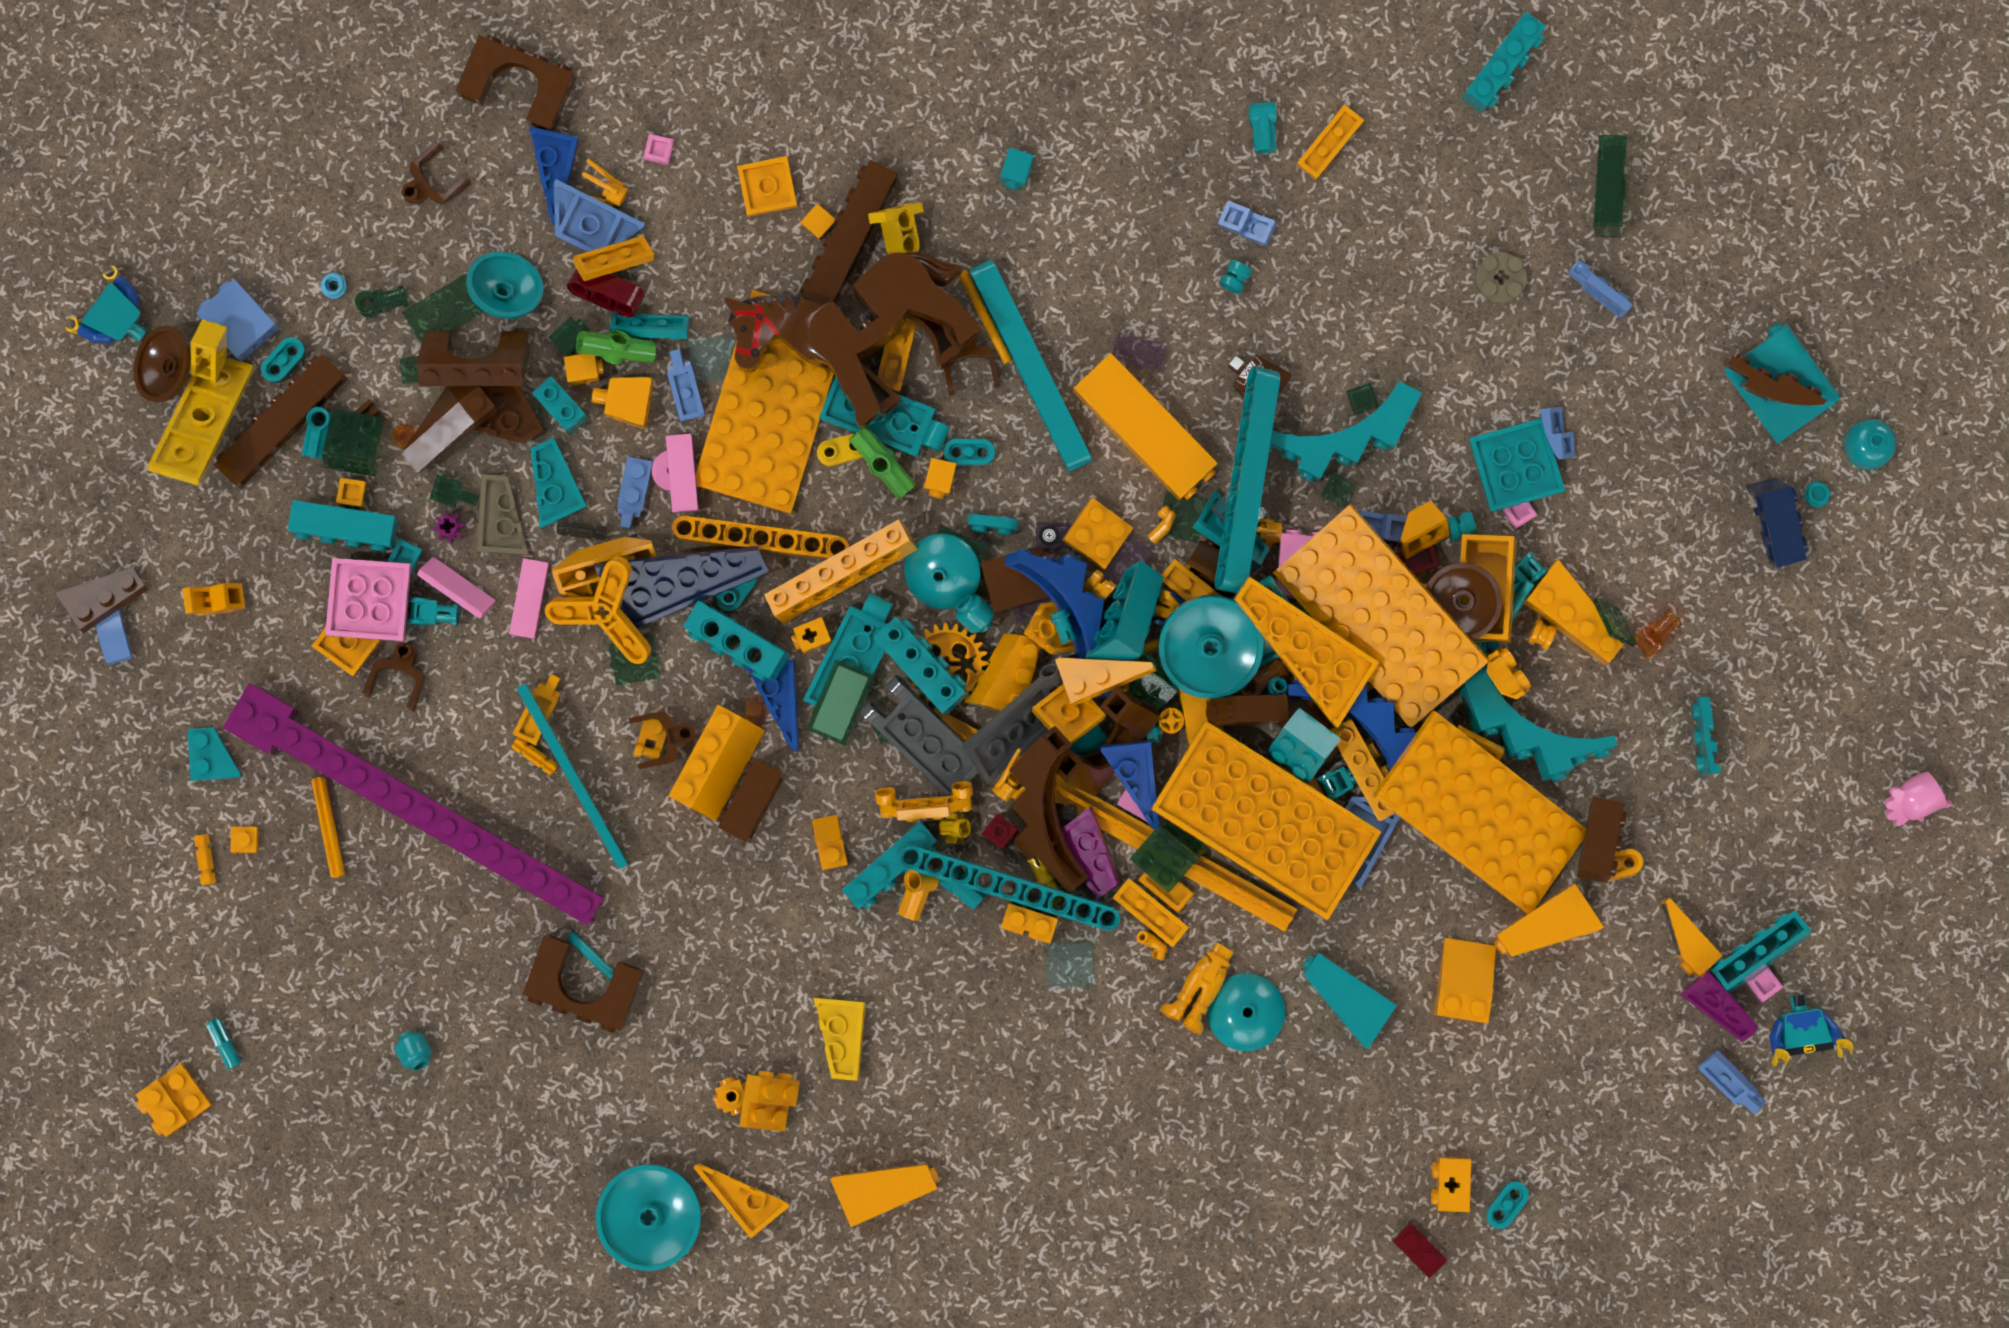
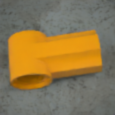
M913 870L906 872L904 876L906 890L898 909V914L913 921L919 920L929 892H933L938 886V878Z

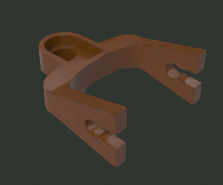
M434 141L410 163V172L414 180L405 184L402 187L401 193L405 201L412 205H419L428 197L437 204L443 205L471 185L468 179L462 177L444 194L438 193L430 186L423 175L422 164L444 149L437 141ZM414 189V195L410 197L409 192Z
M974 339L961 349L960 356L944 368L949 396H954L950 374L951 365L969 358L989 360L994 388L999 387L994 354L990 347H976Z
M401 642L396 645L392 659L380 658L375 660L362 692L365 694V697L371 698L379 671H399L411 676L416 681L407 704V708L415 712L425 676L419 669L413 667L416 659L414 647L409 643ZM403 649H408V653L406 655H400V652Z
M663 711L628 718L630 724L658 719L663 724L667 735V756L664 759L638 764L639 770L673 763L677 758V746L688 744L695 738V729L691 724L680 723L672 725L669 715ZM688 729L690 736L685 739L680 736L681 730Z

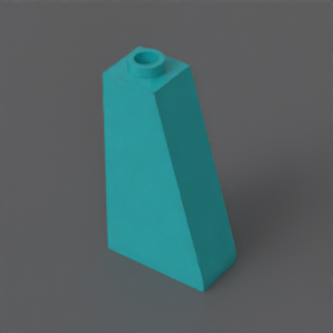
M1316 953L1314 957L1309 955L1302 965V968L1305 969L1302 975L1359 1044L1369 1049L1397 1005L1321 954Z

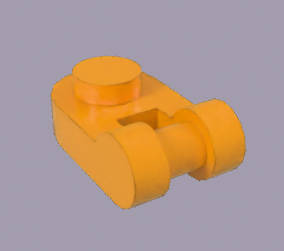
M651 719L643 722L633 757L641 759L643 756L650 758L651 761L661 759L667 735L660 720ZM647 739L656 741L654 749L645 747Z

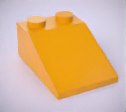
M1444 938L1433 1015L1488 1024L1493 993L1496 946Z

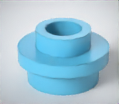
M330 273L322 279L321 290L328 298L337 299L345 294L347 283L340 274ZM333 282L339 284L338 289L335 291L330 289V285Z

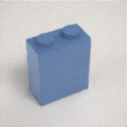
M233 279L231 282L227 281L222 284L218 289L219 293L212 299L208 298L203 301L199 306L200 310L196 314L201 320L215 322L227 327V348L238 360L243 362L277 332L280 327L240 283Z

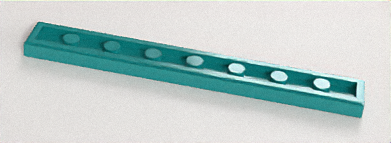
M524 683L517 687L519 695L616 866L621 869L628 865L626 857L527 683Z

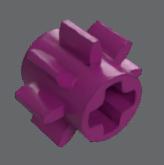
M445 511V517H435L438 521V526L433 527L432 530L441 533L438 536L440 541L447 537L449 543L453 544V538L457 536L463 538L460 531L466 525L458 523L461 517L458 513L452 518L450 513ZM448 522L455 525L454 528H451V533L444 530V527L448 526Z

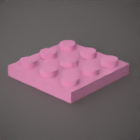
M332 558L325 635L405 642L411 564Z

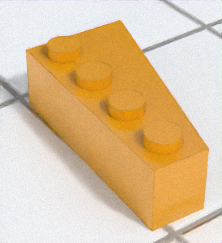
M1557 559L1532 589L1524 604L1549 624L1556 626L1557 630L1600 663L1606 665L1611 662L1625 642L1559 559Z

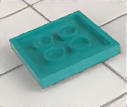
M1542 418L1468 439L1490 513L1565 492L1554 452L1545 434Z

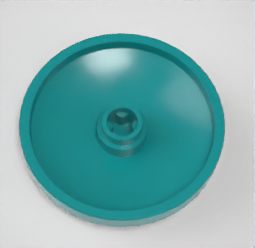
M1203 595L1182 603L1168 616L1160 632L1159 656L1166 675L1179 689L1195 697L1214 699L1239 691L1254 677L1262 660L1263 639L1261 633L1235 600L1224 596Z
M638 1165L618 1174L603 1190L596 1209V1228L604 1248L619 1263L636 1270H659L678 1262L694 1245L701 1227V1207L693 1187L678 1172L661 1165Z

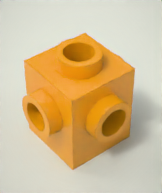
M734 1076L719 1081L720 1087L715 1089L716 1094L713 1095L717 1109H723L724 1113L730 1111L732 1116L741 1113L746 1082L743 1083L741 1078L735 1080ZM728 1092H735V1101L727 1099Z

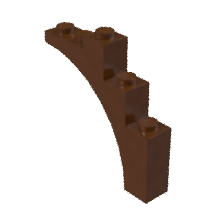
M1054 726L1044 733L1009 769L1026 788L1011 807L1028 824L1013 842L1029 860L1036 856L1070 894L1083 884L1089 876L1076 861L1059 825L1055 805V785L1062 760L1072 747V744Z

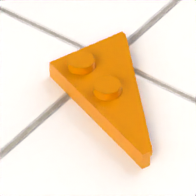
M1072 658L1055 659L1072 706H1076L1156 671L1152 662Z
M701 1163L693 1167L750 1238L754 1237L791 1206L784 1200Z

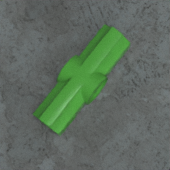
M613 330L609 335L582 331L578 333L576 338L577 353L600 356L608 363L614 365L621 364L623 360L650 364L654 362L656 357L655 341L630 338L628 334L619 330Z
M868 426L863 430H858L850 437L849 441L867 461L870 472L880 477L897 499L903 497L916 485L896 461L894 451L885 447ZM877 458L886 460L888 466L880 465Z

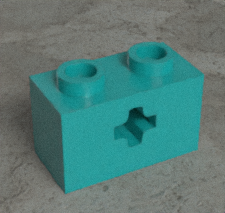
M551 376L532 392L535 398L569 435L589 419Z

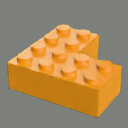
M1462 534L1460 563H1472L1487 570L1497 581L1503 601L1500 617L1493 628L1483 636L1472 641L1511 643L1517 540L1514 536ZM1467 595L1461 596V602L1463 604H1468L1470 602V599Z

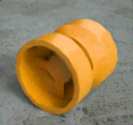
M1097 569L1083 585V591L1092 592L1095 594V597L1105 601L1117 585L1112 581L1105 580L1104 574Z
M1162 590L1158 597L1159 601L1155 606L1156 612L1154 616L1166 621L1168 616L1180 604L1170 595L1171 592Z

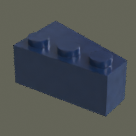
M1776 477L1746 485L1748 493L1753 492L1755 495L1757 507L1753 508L1755 516H1760L1763 530L1760 533L1769 563L1779 568L1807 560L1805 551H1808V545L1805 537L1801 535L1800 527L1803 526L1800 513L1796 511L1795 503L1798 501L1795 489Z

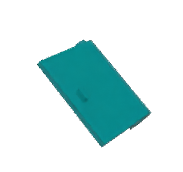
M1780 322L1772 325L1767 330L1766 340L1745 354L1744 357L1751 361L1749 365L1756 370L1761 367L1773 375L1771 379H1774L1776 374L1780 373L1785 375L1786 372L1795 375L1800 379L1799 384L1807 388L1810 385L1822 392L1820 397L1826 400L1824 405H1788L1763 399L1739 387L1744 379L1742 376L1729 368L1723 370L1777 444L1830 408L1841 398L1787 323L1781 325Z

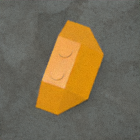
M622 537L574 551L552 568V574L559 594L570 597H594L600 581V577L594 568L595 563L608 562L614 556H620L626 560L657 557L652 541Z

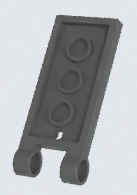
M1057 664L1045 665L1040 670V677L962 744L979 776L987 784L1006 769L1018 748L1022 750L1020 753L1022 755L1048 731L1045 725L1032 712V707L1050 694V689L1062 682Z
M896 674L886 685L891 693L902 702L887 717L881 708L872 701H869L860 710V713L946 796H951L952 784L959 781H970L978 773L962 747V744L966 741L910 688L909 684L901 676ZM899 713H904L905 719L899 718Z

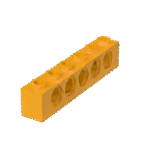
M898 519L769 591L764 596L773 615L781 623L785 624L918 549L908 529Z

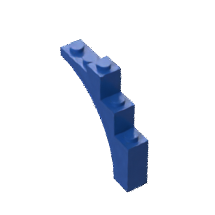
M1018 549L1016 552L1006 555L1005 566L1022 573L1035 582L1052 599L1058 610L1065 609L1066 613L1070 614L1068 619L1077 637L1073 640L1076 658L1085 659L1088 650H1094L1097 644L1093 640L1097 631L1102 630L1100 622L1104 600L1095 597L1094 593L1083 591L1087 563L1079 561L1073 555H1063L1056 560L1050 557H1038L1032 555V552L1026 549ZM1113 690L1094 698L1099 700L1108 697Z
M1294 680L1292 685H1288V699L1314 701L1298 680ZM1367 682L1346 714L1361 725L1374 739L1387 761L1389 770L1392 769L1417 733L1414 731V728L1399 729V733H1395L1394 702H1387V698L1371 699V703H1367Z

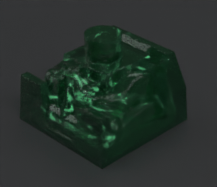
M1144 651L1140 658L1132 661L1152 662L1156 671L1129 682V689L1126 692L1138 699L1142 698L1148 703L1153 701L1154 709L1157 711L1177 692V686L1168 678L1161 662Z

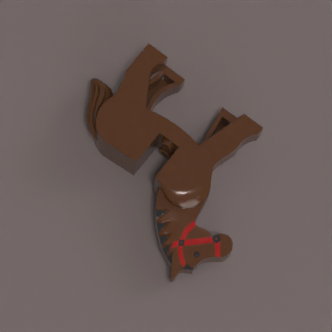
M919 252L888 254L881 258L853 284L854 297L872 317L860 327L862 331L859 333L833 301L820 305L800 297L777 295L759 296L742 302L731 298H724L725 304L731 311L728 320L729 325L733 326L734 332L737 335L734 356L740 370L748 373L755 372L761 364V353L768 350L772 343L779 339L806 362L835 374L844 397L854 409L856 425L860 430H863L877 417L880 416L882 419L901 403V398L861 361L883 348L895 337L905 323L915 326L928 338L935 354L936 365L940 370L944 369L961 355V349L981 334V328L955 297L938 287L947 286L962 273V268L959 265L944 262L934 256ZM949 329H950V330L953 332V334L955 335L956 341L954 340L953 336H952L951 333L949 332Z

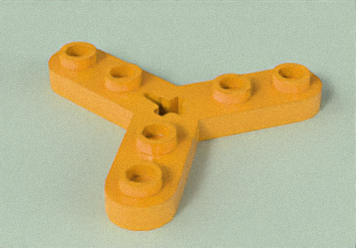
M614 556L606 563L594 597H555L545 607L546 617L554 624H599L623 655L634 664L644 663L651 654V646L620 609L632 574L631 564L623 557ZM602 606H603L604 610L609 611V613H608L607 615H606L605 611L599 610Z

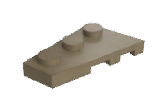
M481 475L477 552L529 555L508 476Z

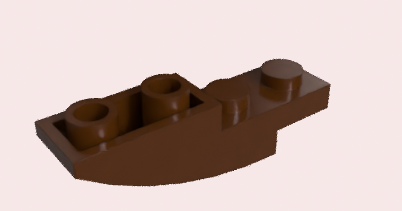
M1737 354L1736 357L1733 355L1727 356L1722 364L1744 378L1739 386L1740 388L1763 399L1800 406L1824 405L1826 402L1824 398L1820 397L1821 391L1810 385L1807 388L1799 384L1800 379L1795 375L1786 372L1785 375L1783 373L1776 374L1775 378L1771 379L1773 375L1761 367L1756 370L1749 365L1751 361L1740 354Z

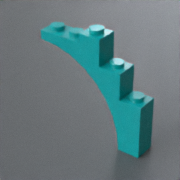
M1399 381L1388 399L1373 414L1360 423L1340 432L1322 436H1295L1272 430L1269 450L1275 448L1281 451V456L1291 462H1295L1296 459L1299 460L1300 463L1296 471L1300 472L1299 477L1311 483L1314 480L1319 482L1333 455L1337 457L1336 461L1350 467V465L1356 466L1369 440L1373 441L1372 445L1382 451H1387V449L1392 451L1422 392Z
M1485 666L1457 688L1472 731L1480 736L1484 735V738L1500 733L1509 759L1518 757V760H1524L1534 755L1543 782L1551 779L1553 783L1568 778L1567 774L1574 769L1573 766L1584 764L1588 761V758L1595 756L1597 760L1606 758L1618 746L1615 736L1597 739L1572 738L1558 735L1536 726L1516 712L1504 700L1493 685Z

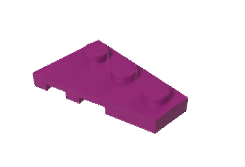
M1090 806L1061 830L1076 861L1089 876L1085 881L1086 885L1096 898L1099 899L1120 883L1095 813L1092 806Z
M1708 970L1688 984L1680 994L1741 1042L1754 1035L1759 1027Z

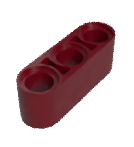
M576 268L567 283V289L576 297L625 318L634 317L645 297V293L640 287L612 274L584 281Z

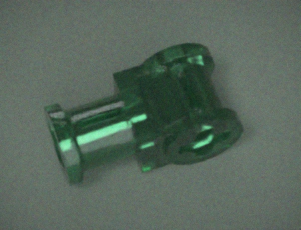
M399 285L398 289L383 291L382 289L376 291L363 290L355 298V305L360 314L368 319L375 318L381 313L389 312L391 308L399 306L409 307L404 285ZM370 300L372 302L370 303V308L366 309V301Z

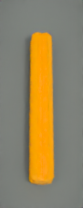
M323 776L316 777L311 780L329 872L332 878H338L345 875V869L327 781Z

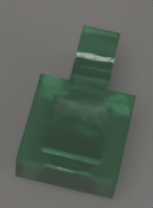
M437 475L429 499L456 508L458 501L476 506L479 496L463 491L462 482Z

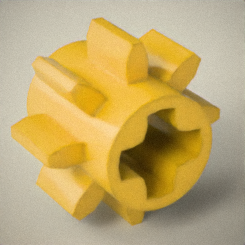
M951 813L940 822L939 833L942 838H946V844H964L963 838H967L970 835L971 825L967 819H964L963 813Z

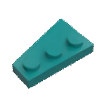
M553 437L530 448L540 529L588 508L555 438Z
M1215 490L1192 528L1220 546L1226 506L1220 500L1221 495ZM1257 534L1251 567L1255 570L1260 567L1270 550Z
M1699 697L1694 699L1695 704H1691L1692 719H1696V729L1693 730L1694 745H1698V755L1695 756V768L1697 771H1700V776H1711L1721 773L1720 764H1714V759L1718 752L1717 743L1713 738H1710V733H1713L1714 730L1710 697Z

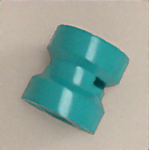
M1230 260L1227 266L1228 271L1225 275H1222L1219 284L1225 289L1241 295L1244 289V282L1250 278L1253 271L1239 261Z
M1470 511L1461 513L1457 518L1453 516L1447 518L1450 532L1449 539L1452 543L1460 541L1462 534L1477 535V527Z

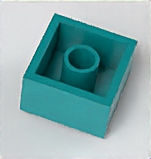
M1298 708L1283 727L1267 753L1276 762L1281 763L1292 771L1296 777L1309 783L1328 759L1341 738L1301 708Z

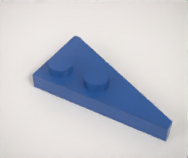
M530 127L529 131L535 148V157L538 161L541 183L547 200V209L551 222L554 225V182L557 179L569 185L579 138Z
M787 660L776 680L767 678L766 682L752 675L754 670L745 666L754 680L758 692L764 698V703L773 719L779 725L785 741L790 745L792 751L800 750L795 660Z
M1150 740L1100 746L1102 754L1139 807L1148 824H1150L1152 829L1160 830L1158 814L1150 810L1156 801Z

